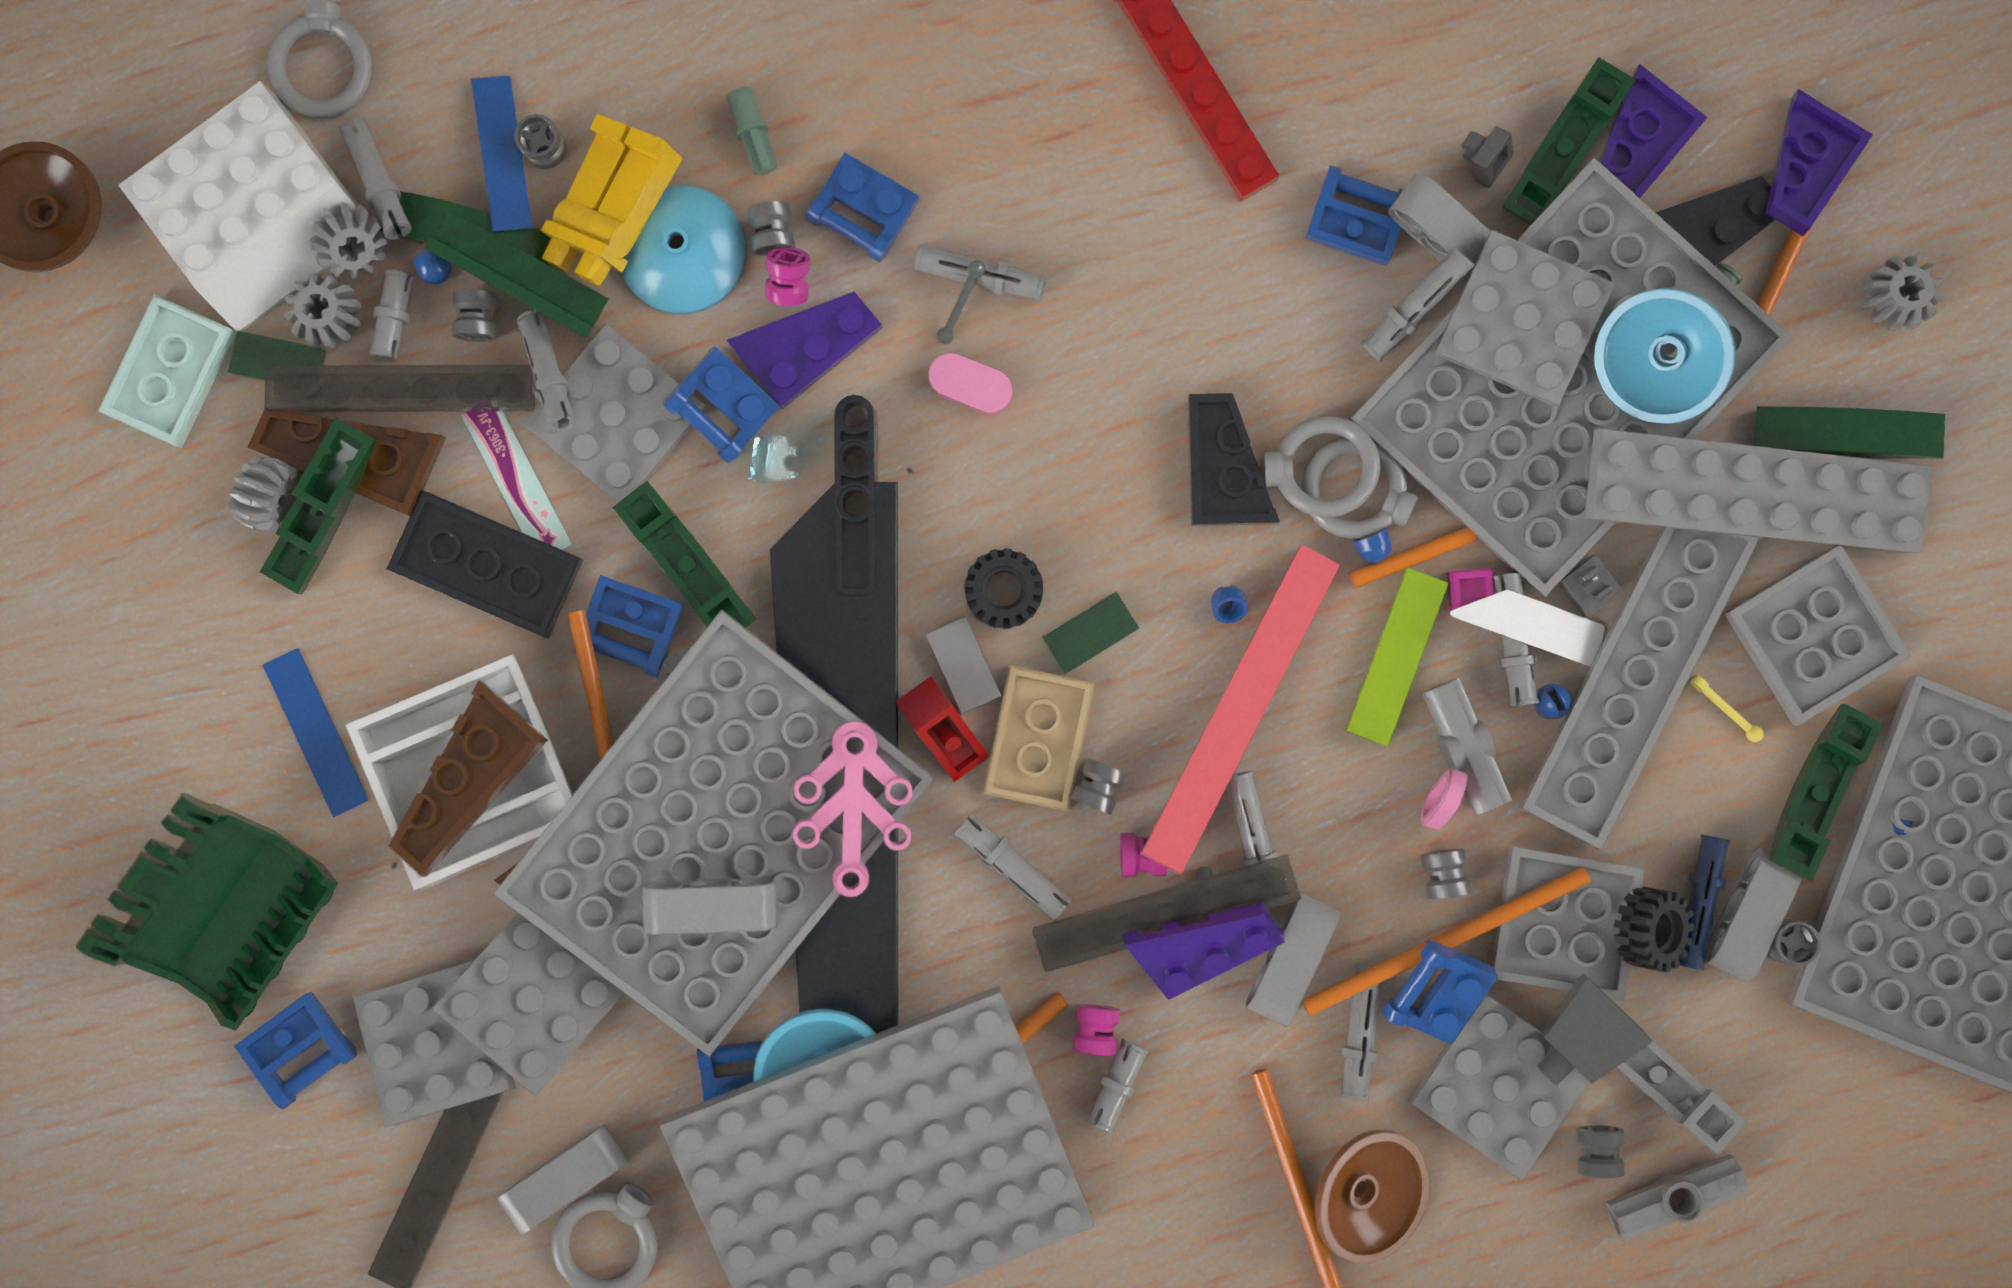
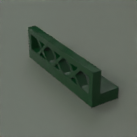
M453 211L448 212L436 237H430L424 248L584 337H589L609 300L606 296Z

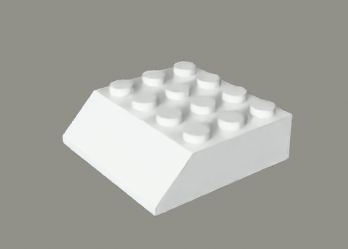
M261 81L118 185L193 287L239 334L285 302L284 296H293L297 293L298 290L295 287V282L301 281L308 285L310 274H318L320 276L329 269V265L322 267L317 263L315 258L317 252L312 250L309 244V239L316 235L311 227L313 221L326 222L323 215L324 208L331 210L335 215L340 213L339 207L341 202L348 205L351 213L359 206L281 100ZM351 237L346 238V245L351 244Z
M514 654L346 725L392 838L416 794H421L432 773L429 770L437 755H442L454 732L451 730L460 714L464 715L474 696L471 693L478 680L485 682L548 739L543 747L427 877L420 876L402 860L414 890L429 888L536 842L573 795Z

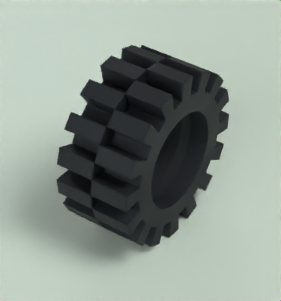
M1009 548L990 550L988 554L984 556L982 554L978 557L973 566H970L964 584L967 604L976 618L990 627L1003 629L1020 626L1029 618H1032L1040 606L1043 596V579L1034 561L1028 559L1026 554L1020 551L1019 553L1012 551ZM997 573H1011L1017 577L1021 584V594L1011 605H997L987 595V584L990 578Z
M1649 887L1633 889V894H1627L1624 898L1627 906L1620 905L1617 911L1622 915L1621 921L1615 920L1614 923L1615 928H1620V933L1614 935L1615 943L1621 944L1617 948V952L1620 956H1624V962L1632 964V966L1659 972H1670L1671 968L1676 969L1680 966L1678 958L1685 959L1688 955V952L1684 949L1685 945H1692L1693 939L1688 937V932L1694 931V923L1688 922V919L1693 916L1692 909L1686 908L1689 902L1677 892Z

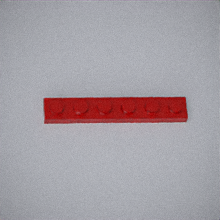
M1117 0L1240 202L1276 182L1280 175L1172 0Z

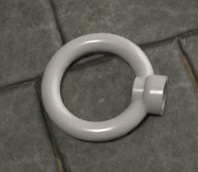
M310 0L305 2V15L285 25L273 40L268 55V73L277 95L290 108L311 117H332L351 109L364 96L371 80L372 60L369 48L362 35L351 24L341 19V6L326 1ZM308 33L326 36L336 35L348 45L353 54V77L346 89L333 98L326 100L307 98L300 94L288 79L286 73L288 52L300 37Z
M1320 416L1308 419L1295 426L1284 437L1277 452H1265L1266 487L1278 486L1286 500L1304 513L1317 517H1336L1355 510L1370 497L1380 475V457L1372 438L1359 425L1341 417ZM1324 433L1337 434L1350 440L1357 447L1363 464L1360 480L1354 489L1343 497L1332 500H1321L1307 495L1298 487L1293 477V457L1298 447L1308 438Z
M1344 437L1334 440L1319 449L1306 466L1302 479V491L1311 497L1321 499L1319 485L1325 468L1330 462L1340 456L1360 454L1357 447ZM1377 443L1375 445L1379 453L1380 465L1387 474L1390 488L1382 510L1372 518L1358 522L1346 521L1338 517H1317L1311 515L1315 522L1326 531L1343 538L1361 539L1372 536L1384 528H1388L1392 523L1402 528L1407 523L1418 496L1407 492V481L1403 467Z
M627 1183L619 1194L611 1192L592 1193L571 1203L558 1218L553 1230L551 1243L553 1260L563 1279L573 1288H636L652 1270L657 1255V1235L654 1225L648 1216L649 1211L654 1206L652 1197L640 1187ZM600 1210L612 1211L618 1220L635 1228L640 1243L639 1254L633 1267L624 1275L614 1279H597L584 1273L574 1262L569 1247L570 1235L575 1224L588 1213Z

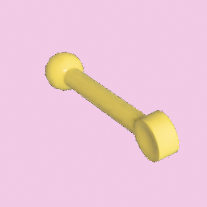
M1695 675L1691 679L1690 684L1696 690L1705 694L1746 731V737L1749 741L1756 743L1763 739L1764 731L1762 728L1756 725L1752 726L1714 692L1702 677Z

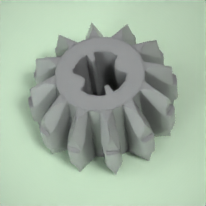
M341 202L339 207L340 213L335 215L331 210L324 208L323 215L326 222L313 221L311 227L316 235L309 239L311 249L317 252L315 256L317 263L322 267L329 265L331 274L336 278L345 269H347L349 277L356 280L358 275L357 269L364 268L366 272L373 274L374 267L371 260L384 261L385 254L380 247L388 242L383 232L379 231L382 226L378 217L375 215L368 217L366 208L361 205L351 213L348 205ZM351 237V244L346 245V238Z
M1917 255L1909 256L1904 260L1899 256H1894L1886 260L1884 266L1879 265L1875 267L1870 273L1872 280L1865 283L1862 288L1863 291L1872 296L1871 299L1865 301L1863 307H1875L1877 311L1873 322L1879 323L1887 319L1888 330H1897L1902 326L1906 330H1911L1920 326L1922 320L1927 321L1933 318L1935 313H1937L1933 306L1941 303L1944 298L1943 295L1934 290L1935 287L1941 285L1943 279L1936 277L1932 279L1929 275L1933 264L1926 263L1919 267ZM1902 289L1906 294V296L1902 297L1900 293V290Z
M310 274L309 286L301 281L295 282V287L299 291L296 297L292 295L284 296L285 301L294 307L283 314L286 321L294 323L291 333L299 339L305 337L306 344L314 348L318 347L321 342L329 349L335 348L337 336L345 341L351 340L350 333L346 330L348 326H361L360 320L352 316L353 313L362 309L359 301L351 299L355 293L354 289L348 284L341 285L340 279L334 275H328L323 280L318 274ZM325 304L329 306L327 309H324Z
M256 455L250 460V463L245 462L242 465L240 475L234 477L235 485L229 491V494L232 496L229 502V510L233 513V519L241 522L243 526L254 530L274 532L282 523L296 498L292 495V492L300 478L297 477L296 469L289 466L288 463L276 458L272 459Z

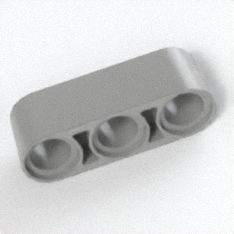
M1415 174L1388 210L1393 220L1440 262L1454 246H1457L1475 264L1491 232L1437 182L1423 174ZM1471 268L1466 273V275H1464L1460 280H1462L1464 283H1467L1473 268Z
M1761 847L1756 848L1744 864L1709 939L1705 958L1707 964L1744 982H1750L1759 972L1802 880L1801 876L1769 860L1770 852Z
M735 878L657 881L642 886L644 932L648 934L763 931L777 926L776 883L774 879Z
M1301 891L1297 893L1280 926L1285 943L1269 950L1248 995L1245 1005L1247 1009L1285 1027L1291 1023L1340 918V910Z
M604 1124L497 1197V1200L520 1235H523L618 1171L629 1160Z

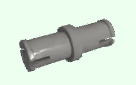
M386 270L380 305L375 307L373 317L377 320L368 355L382 361L396 362L402 329L409 322L410 315L406 313L414 277L405 272Z
M1122 1039L1121 1047L1108 1076L1103 1075L1100 1083L1103 1087L1090 1116L1086 1120L1088 1123L1096 1125L1097 1128L1106 1132L1113 1133V1128L1127 1097H1133L1135 1089L1132 1088L1133 1083L1149 1051Z

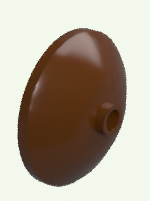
M30 141L14 144L1 150L0 263L24 272H46L72 262L90 245L101 220V193L93 173L76 155L55 144ZM53 209L52 218L45 221L46 212Z

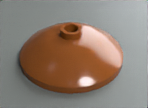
M1372 1130L1351 1139L1333 1156L1323 1172L1315 1200L1317 1228L1322 1240L1332 1252L1352 1263L1369 1264L1391 1256L1410 1239L1423 1217L1429 1195L1428 1168L1418 1147L1411 1140L1396 1132Z

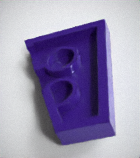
M1639 63L1632 75V78L1636 81L1622 101L1599 162L1637 197L1641 198L1708 117Z
M1798 89L1791 98L1766 214L1799 235L1804 236L1812 227L1873 134Z
M851 292L730 338L727 342L780 407L784 409L883 327L855 292Z
M1262 903L1208 914L1204 922L1180 927L1179 921L1163 924V931L1140 936L1138 930L1122 933L1125 947L1168 1000L1285 943L1282 930Z

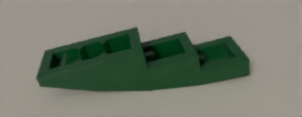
M1757 406L1755 446L1844 455L1855 458H1944L1945 414L1835 407Z
M335 418L292 492V495L296 498L275 533L280 537L261 568V574L296 594H303L348 510L377 440L341 419Z

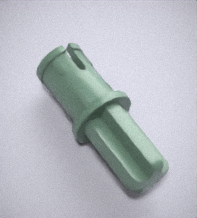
M742 87L729 92L726 99L730 104L738 128L735 135L737 140L743 142L752 171L755 175L769 174L777 168V163L766 134L769 126L767 122L761 119L753 96V90L751 87Z

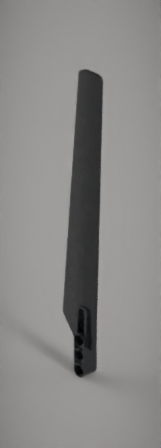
M849 395L839 401L834 414L835 483L770 549L776 652L898 748V705L896 703L898 700V482H878L877 412L863 396ZM860 406L867 409V420L862 426L857 428L847 426L845 418L851 408ZM853 450H864L868 457L866 466L857 472L849 471L845 463L848 454ZM854 493H863L868 500L867 509L861 515H849L846 510L847 499ZM894 828L889 833V839L895 843H898V828ZM885 840L865 863L869 875L866 889L854 897L840 894L795 950L799 1013L816 1009L845 1012L863 1021L876 1034L898 1026V850L889 848ZM856 874L847 886H855L859 882V876Z

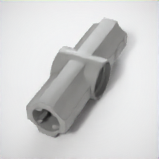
M1460 679L1452 680L1422 693L1440 734L1438 743L1448 767L1467 774L1465 794L1474 815L1491 811L1512 801L1494 760L1496 750L1492 738L1483 722L1477 720Z
M1728 1154L1679 1174H1662L1651 1185L1607 1201L1606 1211L1619 1238L1622 1241H1626L1675 1221L1682 1223L1692 1222L1700 1216L1702 1211L1748 1194L1749 1184L1735 1157ZM1678 1188H1683L1684 1199L1681 1204L1676 1207H1670L1669 1199L1672 1192Z

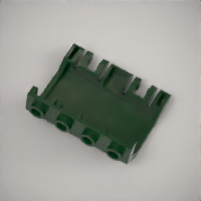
M181 793L170 809L173 815L167 814L161 824L169 833L185 839L177 849L161 841L149 839L144 846V850L147 853H139L118 883L117 888L119 890H114L108 898L109 902L116 909L127 912L132 916L125 924L113 918L97 914L91 922L93 928L88 927L75 946L84 955L114 967L127 964L178 983L205 1002L221 1026L236 1031L245 1017L254 1011L257 1000L270 981L279 975L284 961L295 945L303 940L309 925L320 909L331 900L338 882L321 862L275 830L215 803L209 804L189 794Z

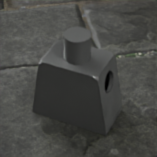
M1583 973L1542 1029L1544 1037L1555 1048L1537 1067L1555 1085H1558L1575 1068L1592 1083L1646 1048L1652 1042V1039Z

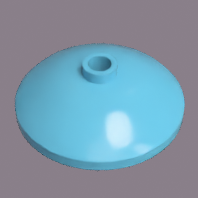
M677 185L666 187L632 249L623 257L628 263L621 273L622 277L632 292L645 304L654 309L680 315L702 312L724 300L740 280L746 262L747 251L744 231L733 210L715 194L694 186ZM673 237H683L684 243L680 248L673 249L670 247V241Z
M1675 288L1647 290L1624 301L1604 322L1595 346V368L1600 384L1607 396L1627 414L1652 423H1676L1693 418L1704 412L1715 403L1726 389L1735 364L1733 335L1721 313L1704 298L1689 291ZM1664 344H1674L1678 350L1677 356L1668 357L1663 351Z
M816 1009L793 1015L778 1024L763 1041L755 1060L754 1082L876 1033L855 1016L837 1010Z

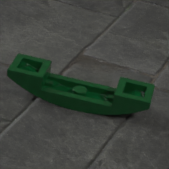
M1598 57L1525 167L1503 203L1502 208L1532 225L1562 193L1608 120L1614 115L1636 80Z
M400 191L401 199L399 202L412 226L411 232L403 237L396 222L393 223L400 239L422 245L423 242L427 243L430 237H436L448 212L453 211L546 263L542 260V256L551 238L539 229L533 227L530 229L493 232L491 215L488 212L437 198Z
M649 481L644 482L612 507L694 608L695 613L706 627L711 624L721 610L725 611L745 628L757 619L720 569Z
M1845 703L1840 704L1815 742L1795 780L1776 828L1769 860L1808 881L1814 879L1831 842L1825 838L1857 766L1867 762L1884 725L1883 723Z

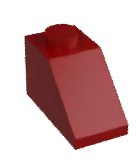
M932 676L896 701L916 733L954 782L990 757Z

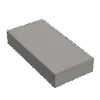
M966 616L926 634L961 714L1001 697Z

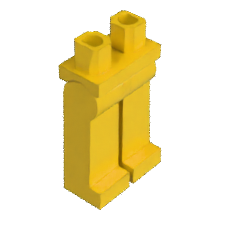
M596 114L590 130L596 134L566 199H563L555 208L553 220L546 219L541 231L551 238L542 256V260L555 269L568 273L577 254L582 257L573 273L582 280L600 287L610 268L621 273L623 272L628 263L623 257L632 249L683 158L662 138L633 127L630 128L626 124Z

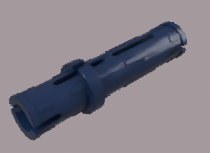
M1701 834V844L1695 873L1690 872L1688 881L1693 882L1687 907L1692 909L1693 916L1688 919V922L1694 923V931L1688 932V937L1692 938L1693 941L1691 946L1685 945L1684 949L1688 952L1686 958H1678L1680 966L1697 970L1705 969L1704 963L1713 927L1720 888H1725L1726 880L1722 879L1728 844H1730L1728 839ZM1701 907H1702L1701 916H1700V921H1699V926H1698V931H1697V936H1696V941H1695V943H1694L1695 935H1696V930H1697V925H1698V920H1699V915H1700V910H1701Z

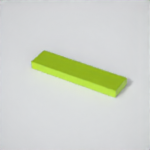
M1411 568L1404 570L1346 725V732L1385 747L1389 745L1448 587V582Z

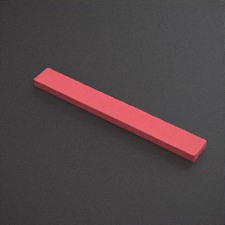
M1302 544L1299 546L1140 853L1141 855L1179 875L1183 873L1340 564Z

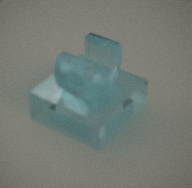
M773 434L755 437L748 480L768 483L796 479L798 473L788 471L784 467L785 457L801 456V450L794 446H787L788 438Z

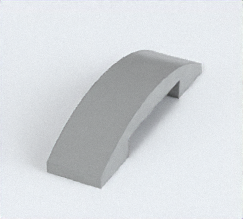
M1654 1040L1646 1048L1616 1067L1654 1103L1716 1155H1719L1747 1123L1743 1117L1715 1092L1707 1089Z

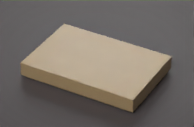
M1009 665L983 794L1069 812L1095 683Z

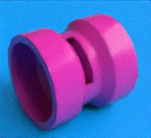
M778 247L770 250L766 255V270L770 274V278L765 283L766 299L773 304L786 307L805 303L809 293V285L805 280V275L810 270V257L808 253L793 247Z
M1120 833L1122 877H1136L1139 872H1149L1152 876L1167 875L1166 867L1149 858L1144 859V856L1140 854L1150 834L1147 837H1138L1135 833Z
M1077 1004L1075 1019L1079 1023V1030L1073 1037L1072 1050L1092 1055H1116L1117 1040L1113 1033L1114 1027L1119 1024L1120 1009L1104 1005Z

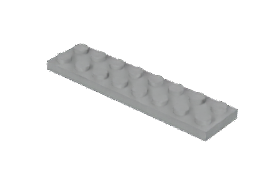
M1597 429L1594 430L1585 519L1904 553H1922L1931 466Z
M1668 527L1660 529L1571 704L1570 710L1565 715L1518 807L1519 809L1596 849L1602 850L1760 539L1759 537Z

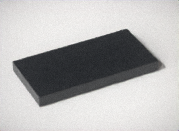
M422 490L387 566V570L549 639L584 559Z

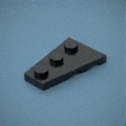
M1763 176L1655 212L1714 266H1717L1775 221L1774 218L1766 214L1771 186Z
M1233 393L1189 394L1191 526L1279 524L1278 514L1266 488L1267 484L1252 451L1251 441Z

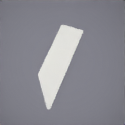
M1504 590L1450 612V615L1454 618L1590 667L1602 645L1605 632L1603 624L1510 590Z

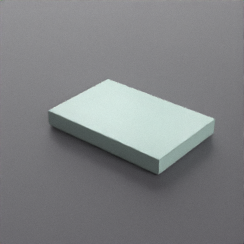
M154 294L98 411L182 449L237 332Z

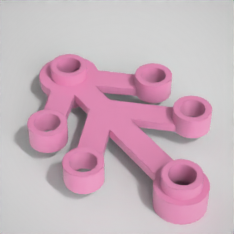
M851 721L841 725L834 733L832 739L833 752L810 774L800 776L794 785V793L799 801L807 804L813 803L821 795V786L845 766L844 785L812 816L796 823L793 829V839L801 848L814 847L819 842L820 833L843 812L842 861L838 862L834 867L832 877L835 889L847 897L861 894L869 882L868 870L865 864L860 861L862 812L884 834L885 843L889 848L902 850L911 841V832L908 825L902 821H896L863 786V767L885 787L886 797L894 805H904L910 801L913 794L911 783L905 777L898 776L876 754L877 738L874 731L867 724L859 721ZM859 737L864 743L863 748L856 753L850 752L846 748L848 739ZM805 781L813 782L817 787L816 792L812 796L802 795L799 791L801 783ZM896 783H902L907 787V793L902 798H895L890 793L891 787ZM804 826L812 827L815 831L814 838L810 841L800 839L798 836L800 828ZM894 828H901L906 832V837L899 843L892 842L889 839L890 831ZM848 872L856 873L860 878L859 882L855 886H846L842 882L844 874Z

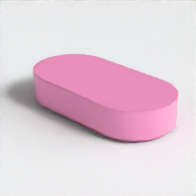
M953 353L937 357L930 366V385L936 394L945 399L988 415L1004 411L1011 402V382L1004 373Z
M1450 768L1432 786L1422 809L1421 823L1423 826L1439 831L1455 814L1465 792L1467 784L1466 773Z

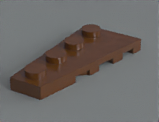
M265 408L247 448L284 461L288 465L305 472L335 419ZM344 420V422L377 440L355 493L410 516L421 491L425 488L446 437L439 434L413 432L401 428L381 427Z
M478 680L471 693L474 696L464 715L460 714L451 730L454 733L442 755H437L429 770L432 773L421 794H416L388 845L416 873L423 877H427L548 741L543 734L481 680Z

